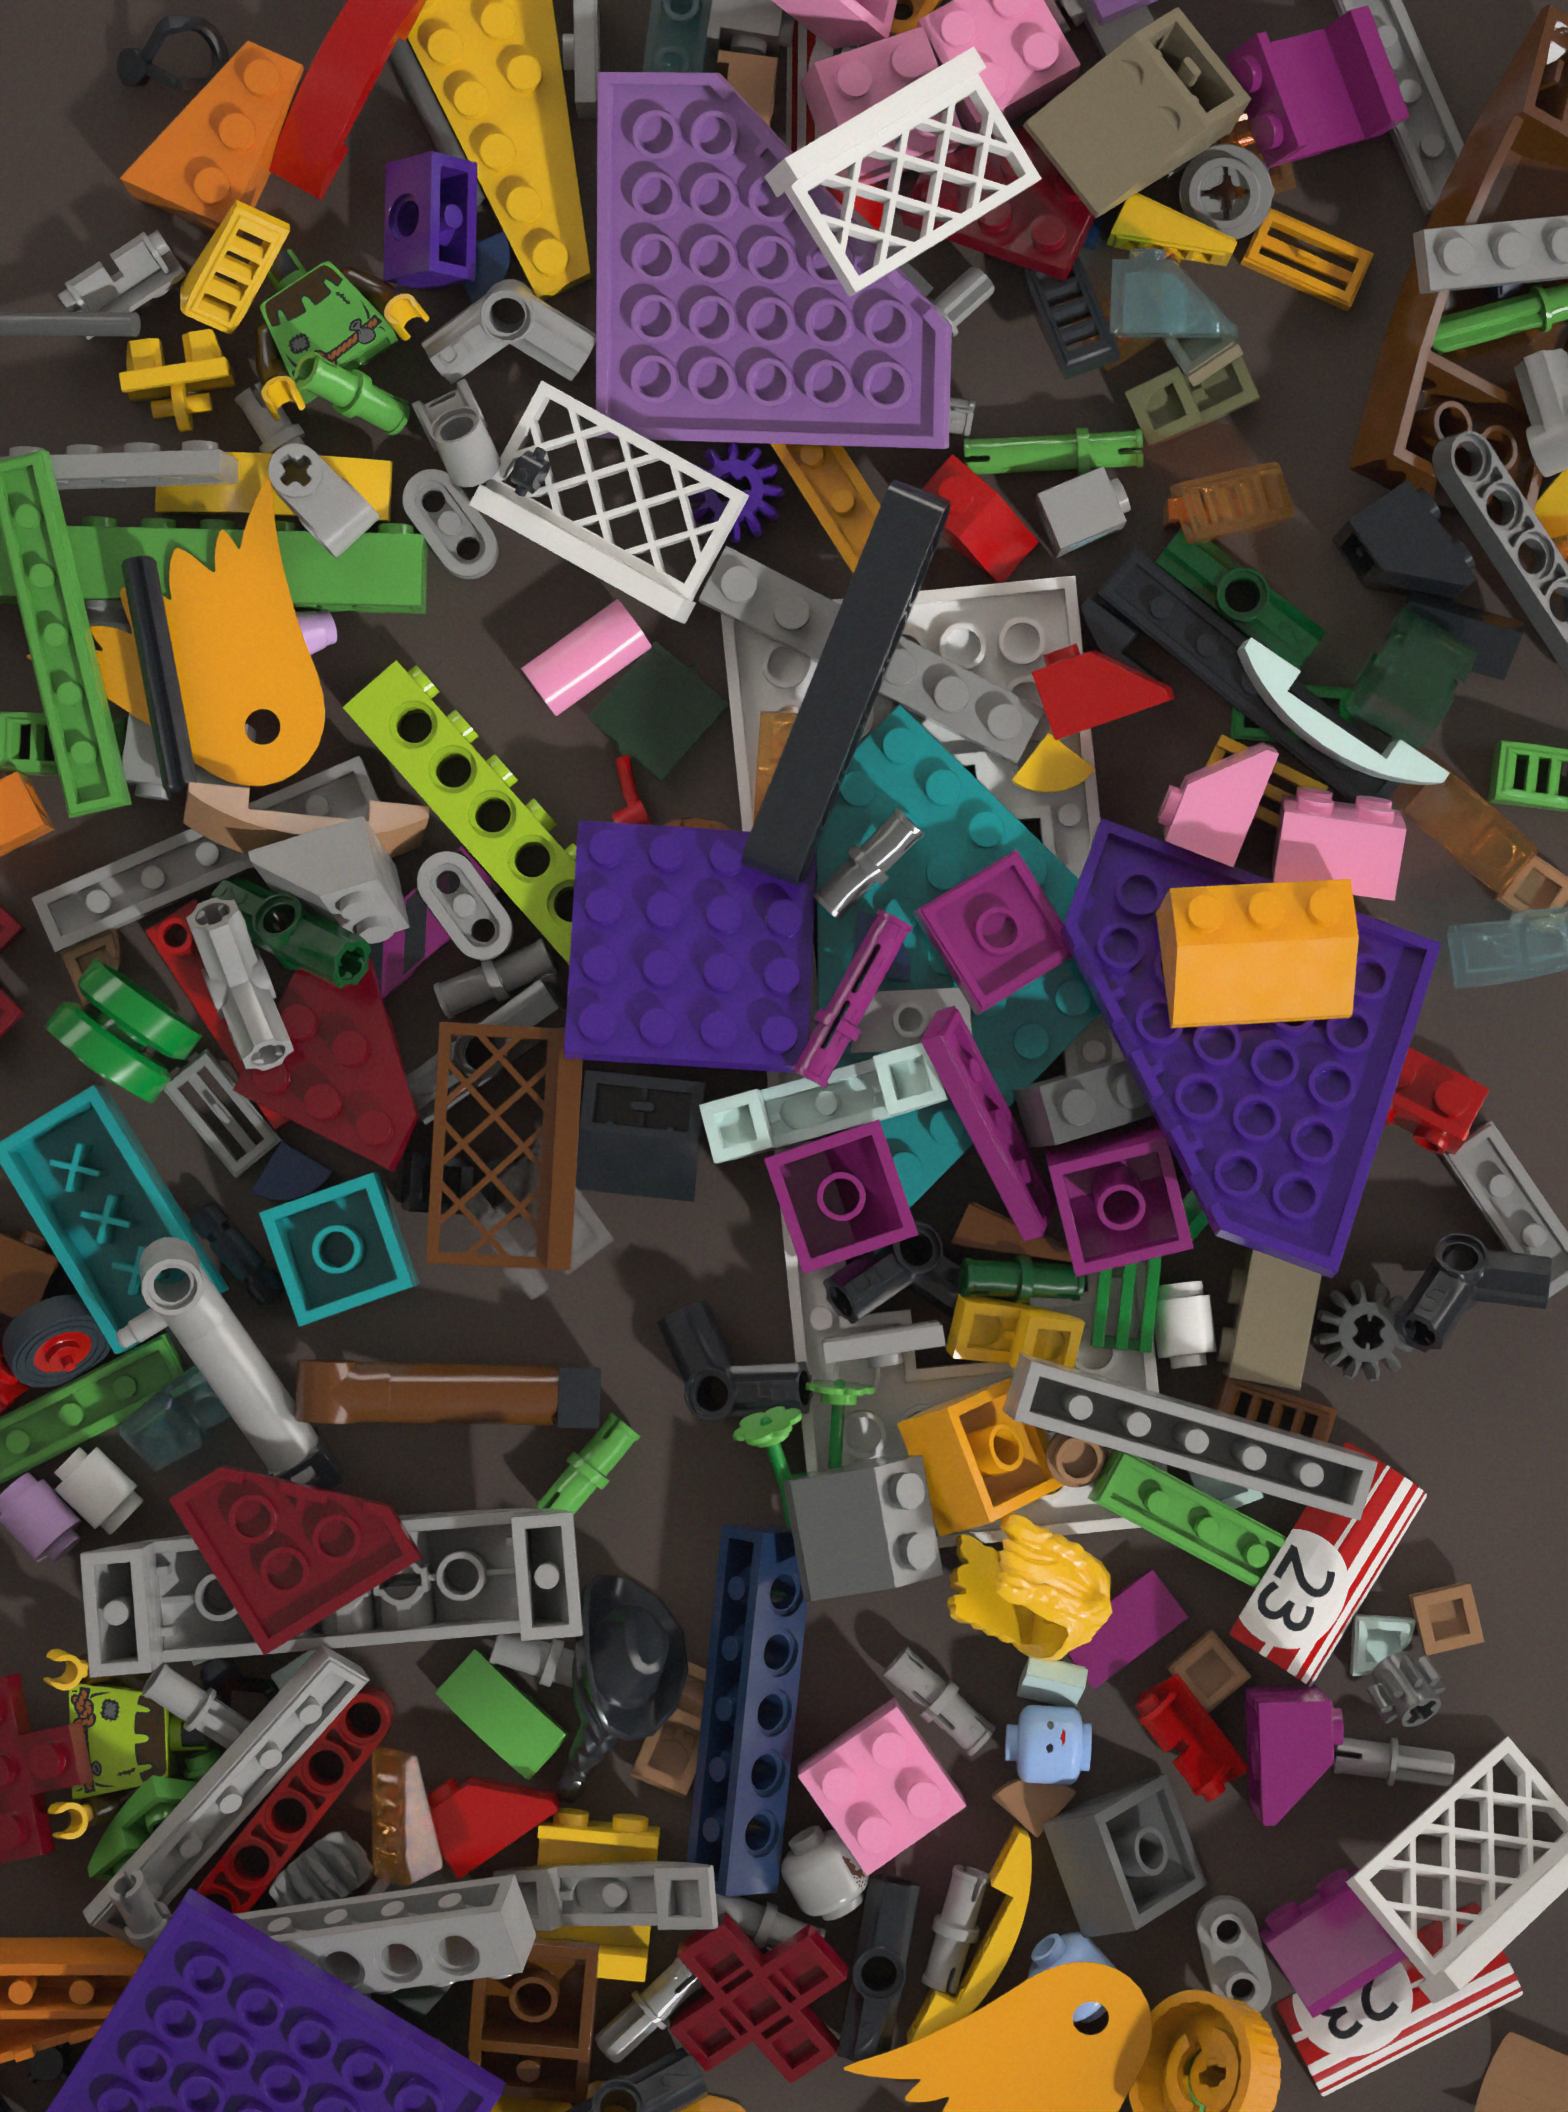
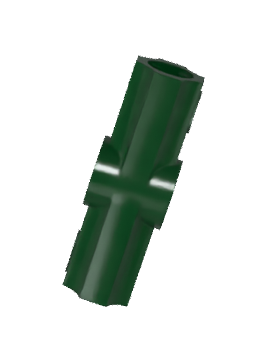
M1187 522L1155 561V564L1247 639L1252 637L1297 669L1327 633L1268 586L1266 579L1259 572L1251 568H1244ZM1234 584L1247 587L1252 592L1255 600L1253 610L1243 613L1231 609L1225 599L1226 588Z
M240 876L229 881L223 879L211 894L212 898L217 897L221 900L234 899L245 920L247 930L252 939L251 943L272 953L286 969H303L340 989L347 984L357 985L369 969L368 957L371 947L363 937L307 910L293 894L285 892L275 894Z

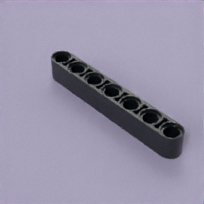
M895 479L891 482L749 834L741 860L743 866L795 886H800L943 533L951 508V500Z

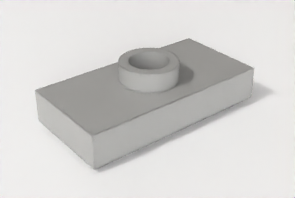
M573 0L574 34H563L564 70H575V105L578 119L597 118L598 72H601L599 0Z
M959 988L877 991L857 1027L862 1031L856 1042L850 1040L851 1054L890 1052L919 1044L935 1012L951 1006H955L959 1010L972 1035L970 1005Z
M937 1320L824 1337L825 1340H822L826 1364L867 1358L869 1368L905 1363L903 1352L946 1346L943 1325Z

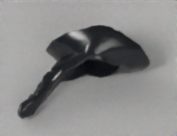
M597 1574L584 1586L580 1599L583 1636L575 1637L576 1646L572 1664L573 1703L581 1724L569 1751L566 1769L555 1786L558 1799L560 1801L565 1800L571 1804L584 1794L586 1780L589 1779L596 1765L602 1761L604 1753L616 1745L618 1737L625 1741L654 1736L677 1710L689 1670L684 1631L661 1598L632 1580L616 1575Z

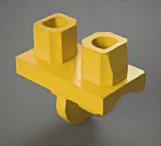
M212 329L183 334L182 339L186 363L165 366L162 342L159 338H146L127 342V372L119 373L122 392L128 393L131 402L171 396L170 399L151 401L152 414L154 419L175 416L180 432L193 430L192 413L213 410L210 393L190 396L188 393L236 386L234 369L226 357L223 356L217 336Z

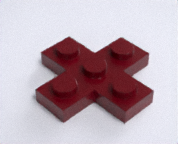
M20 1673L0 1677V1863L41 1856L55 1851L44 1792L79 1786L94 1781L82 1721L31 1732Z
M724 1912L717 1917V1928L699 1929L679 1943L677 1956L709 1992L672 2016L669 2031L692 2054L693 2058L706 2072L754 2042L784 2078L792 2084L837 2054L839 2040L808 2005L845 1981L848 1966L811 1924L766 1954H763L728 1913Z

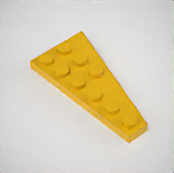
M427 0L407 39L467 160L477 163V180L502 231L506 234L508 243L534 295L545 301L592 278L553 0Z

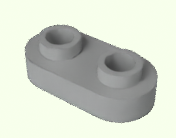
M437 469L420 471L411 477L403 491V506L408 517L420 534H423L428 545L451 574L462 579H476L484 576L493 568L498 558L499 547L494 532L479 511L469 505L470 499L462 488L451 480L448 473ZM432 493H439L445 497V504L438 512H429L424 509V500ZM467 540L476 541L480 545L479 554L471 560H465L458 554L460 545Z
M450 851L439 852L426 859L420 867L417 876L419 893L457 947L465 955L481 961L492 960L505 953L513 940L514 927L512 919L472 863L464 856ZM447 872L456 873L460 879L459 888L451 894L442 893L438 885L440 877ZM481 920H489L495 927L493 938L487 942L477 941L473 934L474 926Z
M1219 1895L1212 1897L1200 1907L1195 1918L1196 1936L1210 1992L1243 2001L1251 2008L1260 2012L1270 1999L1272 1987L1255 1917L1249 1907L1234 1896ZM1233 1920L1237 1923L1238 1929L1232 1938L1222 1939L1217 1936V1927L1222 1921ZM1242 1978L1250 1980L1252 1982V1989L1247 1996L1236 1997L1232 1995L1231 1988L1236 1980Z

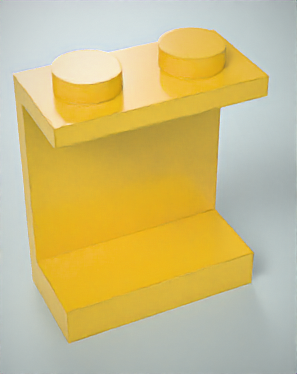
M559 1808L553 1816L539 1823L537 1865L606 1861H657L660 1827L648 1826L649 1818L641 1815L614 1814L612 1822L589 1820V1812L585 1810ZM561 1926L551 1931H535L536 1938L600 1944L598 1978L645 1982L651 1926Z

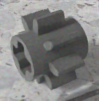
M1401 1651L1387 1656L1376 1665L1372 1672V1678L1376 1684L1367 1688V1692L1385 1723L1388 1724L1398 1717L1403 1726L1413 1727L1426 1722L1437 1713L1441 1706V1700L1437 1694L1443 1692L1446 1687L1441 1681V1675L1428 1655L1425 1654L1415 1661L1409 1652Z

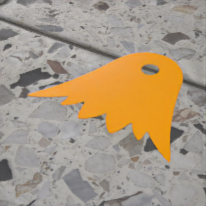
M269 477L264 481L253 503L240 549L237 548L228 533L222 529L216 541L214 556L215 572H212L191 554L176 548L170 560L169 587L172 599L169 600L163 596L193 761L209 773L227 782L243 786H266L281 782L297 773L310 760L317 749L325 721L322 687L295 613L283 568L275 524L273 493ZM123 587L120 590V596L132 633L130 634L108 626H91L90 628L93 637L102 647V651L96 650L107 698L151 727L126 588ZM30 654L26 656L28 659L32 660ZM258 709L272 711L280 721L279 735L269 744L259 745L252 742L245 731V723L248 716Z
M1095 1962L1066 1963L1038 1973L986 2006L928 2036L889 2052L844 2067V2070L871 2077L920 2079L905 2096V2100L908 2102H927L949 2097L942 2112H1119L1148 2055L1152 2040V2017L1149 2003L1141 1989L1130 1977L1121 1971ZM1086 2002H1097L1103 2005L1109 2015V2021L1105 2029L1094 2035H1086L1079 2032L1073 2024V2014L1077 2007Z

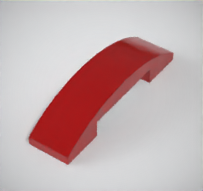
M348 0L315 55L297 92L279 136L269 172L321 201L323 200L349 150V147L343 144L397 40L406 41L427 0Z

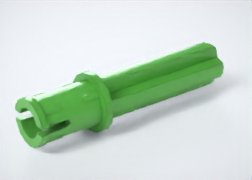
M1568 283L1545 289L1537 284L1529 288L1528 294L1443 316L1440 319L1431 351L1439 355L1535 328L1540 332H1547L1551 329L1552 324L1568 320Z

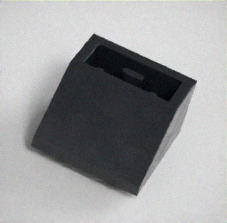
M1409 479L1349 519L1331 539L1361 584L1367 589L1404 596L1408 595L1409 590L1451 601L1477 580L1471 571L1475 567V561L1467 547L1457 537L1449 539L1437 521L1441 518V512L1436 502L1424 488L1421 487L1416 490Z
M585 1070L578 1137L576 1190L694 1202L703 1123L699 1105L705 1103L706 1082Z

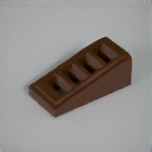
M1222 1375L1212 1409L1234 1415L1240 1394L1244 1392L1251 1395L1244 1416L1245 1419L1256 1421L1262 1401L1266 1399L1273 1402L1266 1425L1278 1428L1284 1407L1288 1406L1295 1408L1288 1431L1300 1434L1306 1413L1314 1414L1318 1417L1311 1438L1328 1442L1338 1409L1252 1381Z

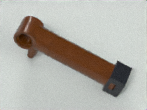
M300 1359L297 1360L295 1421L324 1424L382 1422L555 1426L557 1428L599 1429L601 1368L594 1365L569 1364L541 1366Z

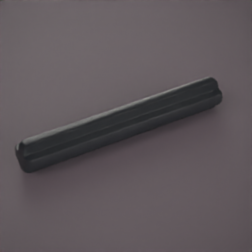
M148 555L131 557L124 560L121 567L162 787L165 791L171 793L187 791L189 782L197 783V777L157 563L153 557Z

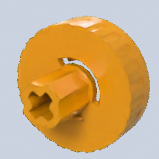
M1185 1990L1164 1999L1151 2011L1152 2040L1148 2055L1128 2093L1133 2112H1201L1199 2111L1200 2106L1192 2101L1188 2087L1191 2059L1200 2048L1202 2051L1195 2057L1190 2069L1189 2082L1192 2094L1196 2100L1206 2106L1205 2112H1272L1274 2110L1277 2094L1280 2090L1281 2059L1278 2053L1276 2038H1274L1271 2032L1272 2029L1256 2009L1251 2008L1243 2001L1208 1991Z

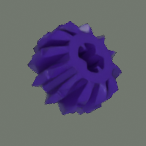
M730 442L727 447L728 460L721 461L717 452L713 448H709L705 451V458L711 470L708 471L701 466L697 467L726 483L731 482L737 489L744 486L749 489L744 491V493L749 495V498L729 533L730 545L737 546L741 540V527L746 526L750 535L755 540L763 537V530L761 524L756 519L757 517L771 523L778 521L779 512L766 502H777L784 499V488L778 485H766L774 480L779 473L776 464H768L756 470L762 456L760 449L752 448L745 461L739 460L738 444ZM691 477L693 481H695L696 483H700L699 481ZM714 489L688 496L690 503H702L692 510L696 524H700L709 518H712L709 524L717 522L729 500L721 502L719 498H723L724 495ZM711 533L706 534V537H707L708 539H709Z

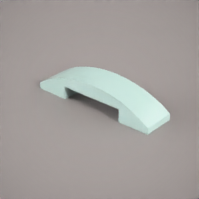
M1252 637L1244 641L1237 650L1245 672L1270 709L1295 734L1333 760L1373 777L1413 785L1440 784L1450 774V772L1401 739L1390 742L1382 755H1380L1288 692L1301 672L1296 667Z
M922 1043L873 1056V1059L834 1069L827 1081L826 1088L807 1078H802L770 1088L754 1089L701 1104L699 1107L713 1161L715 1164L840 1133L878 1119L882 1121L948 1100L947 1092Z

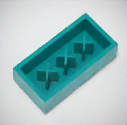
M93 1085L0 1142V1164L115 1354L128 1351L141 1343L136 1342L128 1348H123L116 1339V1333L127 1326L130 1320L151 1308L146 1304L141 1291L139 1259L144 1249L153 1241L164 1237H176L187 1241L196 1250L201 1267L219 1293L222 1294L229 1289L107 1086ZM168 1268L162 1270L155 1279L163 1284H175L180 1282L186 1273L178 1268Z

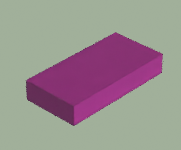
M1151 1567L1110 1598L1112 1614L1107 1622L1095 1633L1091 1642L1083 1644L1067 1653L1075 1665L1084 1666L1085 1669H1088L1087 1681L1093 1689H1096L1188 1618V1615Z

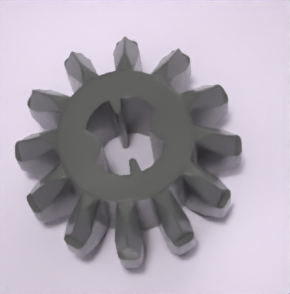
M1359 1280L1351 1281L1349 1283L1350 1302L1338 1290H1332L1328 1293V1298L1338 1309L1336 1313L1333 1314L1321 1309L1316 1310L1315 1318L1321 1322L1330 1323L1331 1326L1330 1331L1314 1334V1343L1318 1345L1335 1344L1324 1355L1322 1360L1327 1366L1331 1367L1346 1357L1342 1368V1376L1347 1379L1353 1380L1362 1364L1367 1380L1372 1382L1378 1381L1380 1376L1379 1360L1389 1370L1397 1372L1401 1368V1364L1391 1353L1393 1349L1397 1348L1405 1352H1412L1414 1349L1406 1344L1405 1339L1398 1338L1399 1332L1394 1329V1315L1400 1311L1406 1300L1403 1296L1396 1295L1383 1304L1387 1293V1286L1381 1282H1375L1370 1289L1368 1297H1366L1362 1282ZM1358 1317L1366 1321H1371L1373 1317L1376 1322L1370 1330L1375 1338L1371 1344L1358 1340L1357 1344H1355L1352 1339L1358 1332L1354 1324Z
M345 1831L331 1832L304 1851L284 1871L277 1875L271 1884L269 1894L276 1902V1908L355 1897L367 1885V1882L372 1879L375 1868L366 1856L368 1854L357 1841L354 1842Z

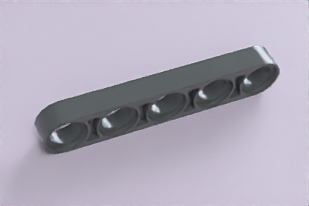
M1465 431L1444 438L1438 442L1432 456L1433 470L1438 481L1561 669L1568 676L1567 562L1489 442L1475 431ZM1458 445L1464 447L1471 457L1472 466L1468 476L1463 475L1455 464L1454 455ZM1490 494L1496 496L1503 507V518L1499 525L1495 524L1487 513L1486 504ZM1522 542L1527 544L1534 554L1535 563L1531 573L1526 572L1519 562L1518 551ZM1553 591L1558 592L1565 602L1566 612L1562 621L1557 620L1550 609V597Z

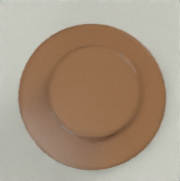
M1056 1433L1046 1448L1045 1461L1048 1471L1059 1483L1077 1488L1089 1485L1099 1477L1105 1466L1106 1452L1104 1446Z

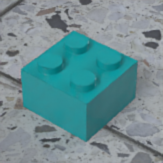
M373 1172L259 1213L299 1327L420 1284L381 1172Z

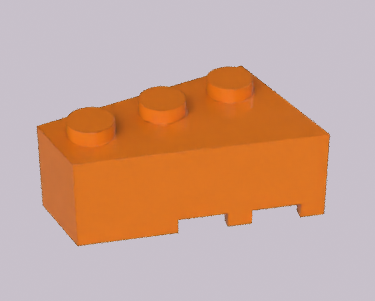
M247 41L119 178L129 194L138 200L212 233H215L236 200L255 208L271 174L269 168L279 136L306 75L303 65ZM239 229L236 235L242 237L244 231Z
M0 1937V2064L14 2059L17 2063L34 2057L36 2052L66 2042L73 2045L93 2038L146 1957L141 1947L130 1945L115 1937Z

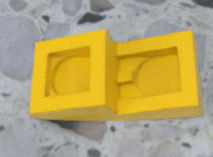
M958 1294L945 1350L955 1359L1009 1364L1014 1370L1020 1353L1074 1368L1085 1322L1079 1317L1036 1306L970 1295V1297H964Z

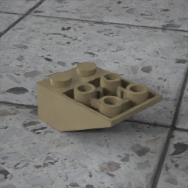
M1177 7L1132 34L1029 118L1023 127L1092 215L1098 218L1202 153L1207 148L1229 136L1251 98L1180 8Z

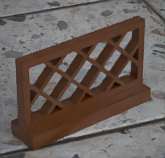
M439 1022L426 1263L571 1271L583 1060L564 1059L565 1027L543 1028ZM451 1036L477 1037L493 1056L466 1079L450 1061ZM488 1038L511 1040L498 1051ZM522 1039L547 1041L546 1066L526 1082L506 1060L504 1055ZM499 1061L521 1085V1088L498 1109L494 1110L471 1084ZM450 1070L461 1084L448 1095ZM545 1076L543 1101L532 1087ZM467 1089L490 1116L462 1139L446 1121L447 1106ZM527 1092L543 1110V1126L523 1143L500 1116ZM496 1121L518 1148L491 1171L468 1144ZM447 1131L458 1144L445 1155ZM542 1136L540 1161L529 1147ZM463 1149L487 1176L459 1199L443 1182L444 1166ZM524 1153L540 1170L539 1187L520 1203L496 1176ZM492 1181L515 1208L492 1229L487 1231L465 1204ZM443 1190L454 1205L441 1216ZM539 1196L538 1218L536 1221L525 1207ZM460 1209L483 1237L465 1253L439 1252L440 1226ZM521 1213L537 1231L535 1257L510 1256L493 1236L517 1214ZM488 1241L500 1255L474 1253Z

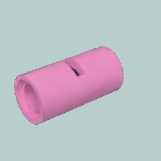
M616 599L530 661L521 670L552 713L558 716L648 651L652 646L626 608Z

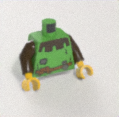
M288 249L278 253L267 273V277L278 293L260 305L264 320L255 330L256 371L263 387L261 391L262 398L272 418L275 421L281 420L278 409L286 402H296L301 411L305 408V403L308 404L318 397L308 390L297 387V382L294 381L297 364L306 353L310 351L317 352L321 357L347 371L359 370L399 343L395 332L404 341L411 338L404 328L410 319L421 317L424 322H427L429 316L414 296L401 294L389 282H384L382 279L353 266L338 270L330 261H326L307 273L293 250Z

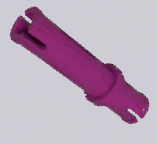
M878 909L873 924L854 958L851 960L825 1010L819 1008L814 1020L818 1024L799 1060L792 1067L793 1071L826 1088L827 1081L849 1041L856 1042L862 1031L857 1027L879 986L882 984L907 934L911 932L912 926L888 912ZM880 948V950H879L877 956L875 957V959H874V961H873L871 967L869 968V970H868V972H867V974H866L864 980L862 981V983H861V985H860L858 991H857L856 993H854L855 990H856V988L858 987V985H859V983H860L862 977L864 976V974H865V972H866L868 966L870 965V963H871V961H872L874 955L876 954L877 950ZM850 1004L849 1007H848V1009H847V1011H846V1013L844 1014L843 1018L840 1020V1018H841L843 1012L845 1011L847 1005ZM834 1030H836L835 1033H834V1035L832 1036V1038H831V1040H830L828 1046L826 1047V1049H824V1047H825V1045L827 1044V1042H828V1040H829L831 1034L833 1033Z

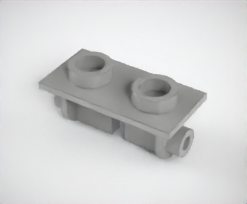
M158 230L148 236L143 231L139 236L110 254L119 268V272L110 277L99 261L73 279L65 282L64 284L67 289L59 293L58 296L69 312H132L150 299L167 293L176 282L186 277L187 274ZM85 336V337L89 340V339H91V338L94 337V336Z

